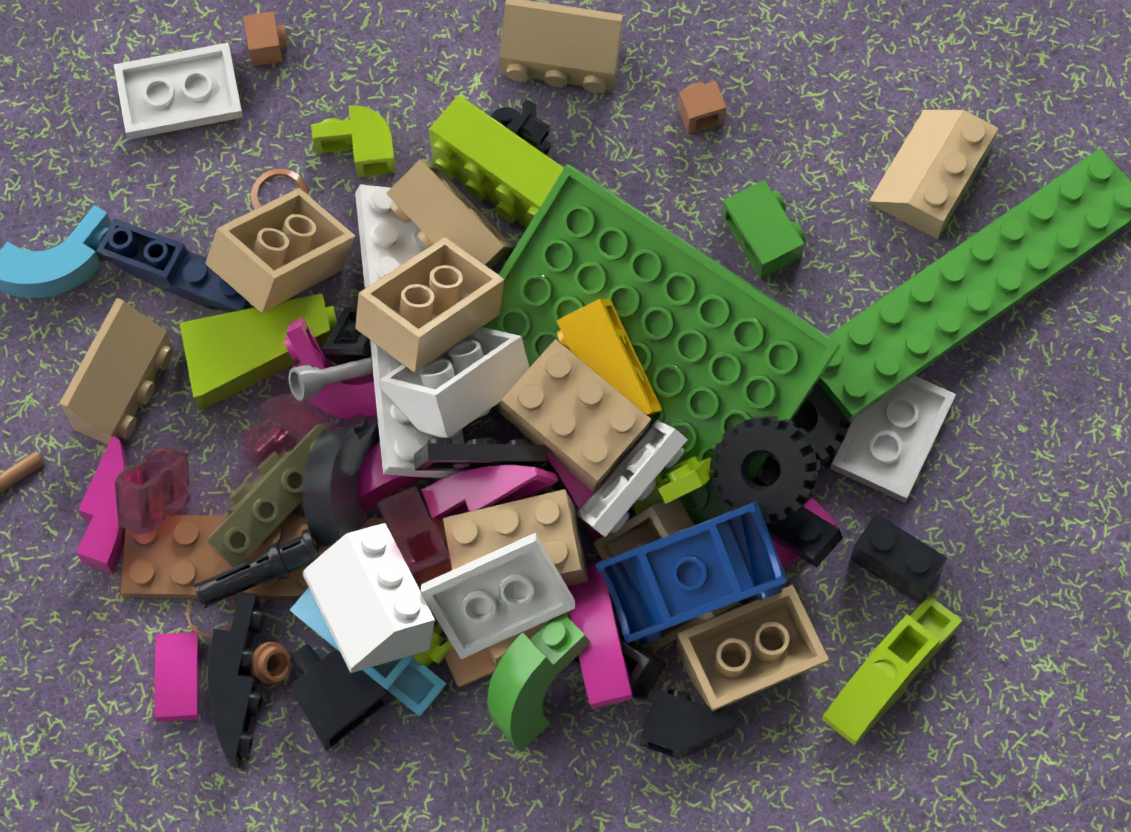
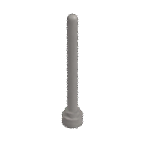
M372 357L321 370L310 365L292 368L288 376L291 392L297 400H304L316 397L318 392L324 389L325 385L373 374Z

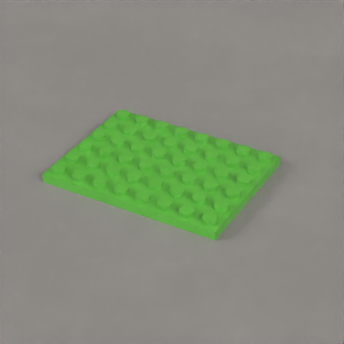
M566 164L499 273V276L505 279L500 315L482 326L521 336L530 368L555 339L559 341L557 332L560 331L556 320L598 299H611L662 408V411L656 414L647 415L651 418L648 428L655 420H658L675 428L688 439L682 446L684 452L680 459L668 469L664 467L659 473L662 480L667 478L665 474L673 470L674 466L691 457L696 456L698 462L709 457L711 460H714L716 453L713 450L716 444L720 443L723 439L722 436L728 430L734 428L736 424L758 416L766 417L769 415L778 416V419L781 420L788 419L792 421L841 346L840 343L574 166ZM496 404L495 406H493V407L496 408L497 410L500 409L497 404ZM760 453L752 458L749 464V474L752 480H754L770 454ZM710 479L702 487L679 497L694 525L727 513L731 508L726 502L720 503L716 497L720 495L717 487L712 488Z

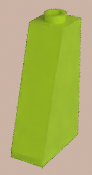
M323 293L284 301L264 313H261L254 307L180 323L193 397L198 410L208 408L300 361V359L295 361L292 359L284 342V338L288 337L286 332L289 324L300 318L305 317L320 349H323L337 323L334 306H325Z

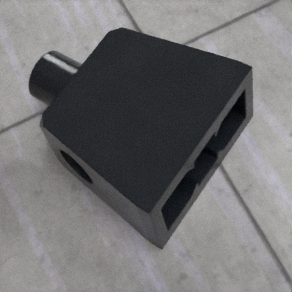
M308 644L297 650L290 658L291 663L302 675L290 687L325 751H328L389 702L384 688L363 670L350 673L341 652L337 649L321 659Z

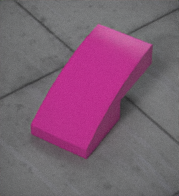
M198 632L156 634V722L199 720L200 681L198 671L200 639Z

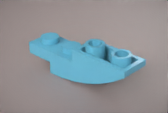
M308 587L290 611L340 651ZM412 655L363 669L366 674L419 717L446 685L443 680L427 667L413 659Z

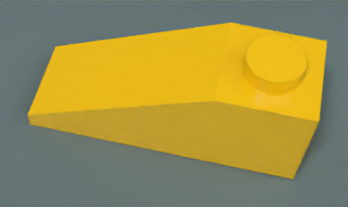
M598 299L556 320L560 328L557 336L559 342L646 415L662 411L611 299Z

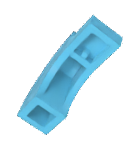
M94 205L64 242L48 250L27 251L7 241L0 250V291L17 297L43 298L62 294L84 283L102 266L95 250L98 249L111 225L107 212Z

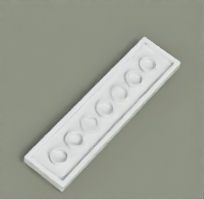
M360 184L355 195L364 286L367 288L428 247L417 236L421 229L411 219L405 223L390 208L394 201L386 193L391 188ZM370 340L383 475L443 479L463 472L415 471L414 454L426 445L428 440L440 437L419 431L380 388L378 380L401 366L402 363ZM463 431L451 437L453 444H464Z

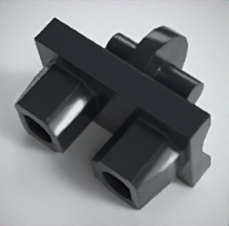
M526 99L522 104L521 114L516 109L510 107H502L492 113L491 117L543 154L547 156L550 152L551 143L546 140L551 132L550 125L537 118L536 104Z

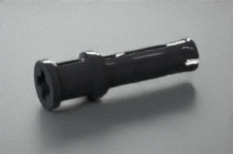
M308 529L303 530L302 536L282 545L271 544L266 549L267 553L219 573L214 577L195 583L196 593L204 609L275 577L285 580L290 577L291 572L313 563L320 557V554Z

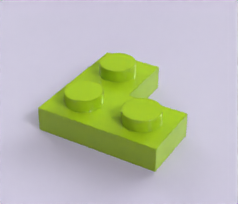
M696 456L691 457L674 466L673 470L665 474L667 478L664 480L658 474L654 479L657 483L652 492L642 501L637 499L633 504L636 513L638 514L662 501L666 504L702 487L714 476V470H709L711 458L709 457L698 462Z

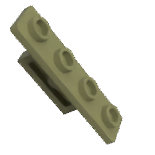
M317 424L292 451H281L279 455L275 451L272 452L258 466V470L261 473L251 484L248 481L243 482L230 495L229 498L233 502L226 508L230 515L207 538V542L232 567L242 564L303 500L302 483L306 461L318 436L324 429H328L324 424Z

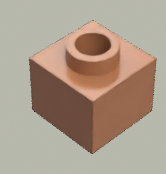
M274 11L243 16L252 66L283 62L281 49L288 48L284 24L277 25Z
M716 81L706 84L697 82L679 92L678 110L688 134L725 123L726 105Z

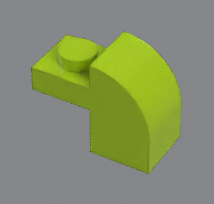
M349 105L350 120L329 118L320 123L311 124L316 154L353 150L357 177L396 173L390 128L385 119L374 110L364 106Z

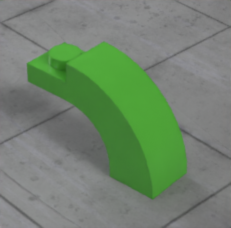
M565 614L552 618L531 639L522 632L506 650L492 675L487 696L489 715L493 723L519 752L527 747L551 724L543 713V700L548 687L555 677L591 643Z

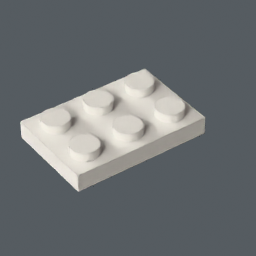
M229 43L114 64L125 132L128 140L243 118Z
M914 376L853 419L845 439L832 462L831 470L906 503L956 394Z
M655 420L576 515L604 537L610 531L612 533L617 532L629 517L627 511L637 499L642 501L655 488L657 482L654 479L664 467L667 469L672 467L680 459L684 452L682 446L688 439L675 428Z
M536 533L421 584L422 596L460 659L575 609L573 596Z

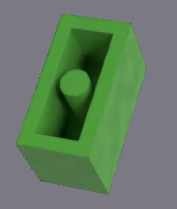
M765 180L723 200L721 214L760 279L801 259L804 243H806L805 235L797 222L791 223L784 212L786 211V206L780 193L777 190L771 191Z

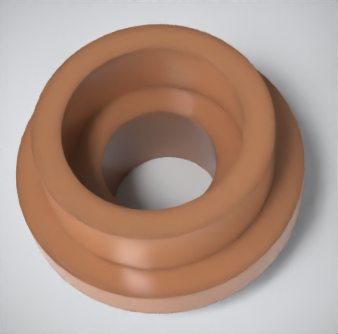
M263 643L253 653L251 661L252 674L259 682L265 684L278 683L285 679L291 671V656L286 648L279 643ZM271 657V666L267 668V662Z

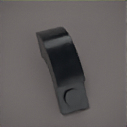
M356 415L346 421L343 428L324 429L311 448L303 474L302 499L306 522L317 546L334 545L345 534L358 531L369 519L359 500L357 481L364 458L380 441L377 415Z

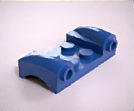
M757 501L596 563L597 570L614 602L626 644L637 639L640 640L641 645L656 641L665 636L663 629L753 595H757L759 601L783 592L780 585L788 581Z

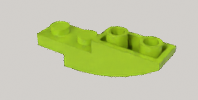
M929 595L910 616L906 614L872 652L824 713L822 720L855 746L904 694L909 682L960 629L963 620Z

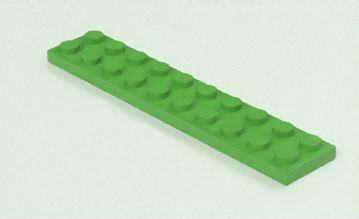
M1101 148L829 334L828 336L840 343L841 346L817 384L849 421H852L1131 225V181Z

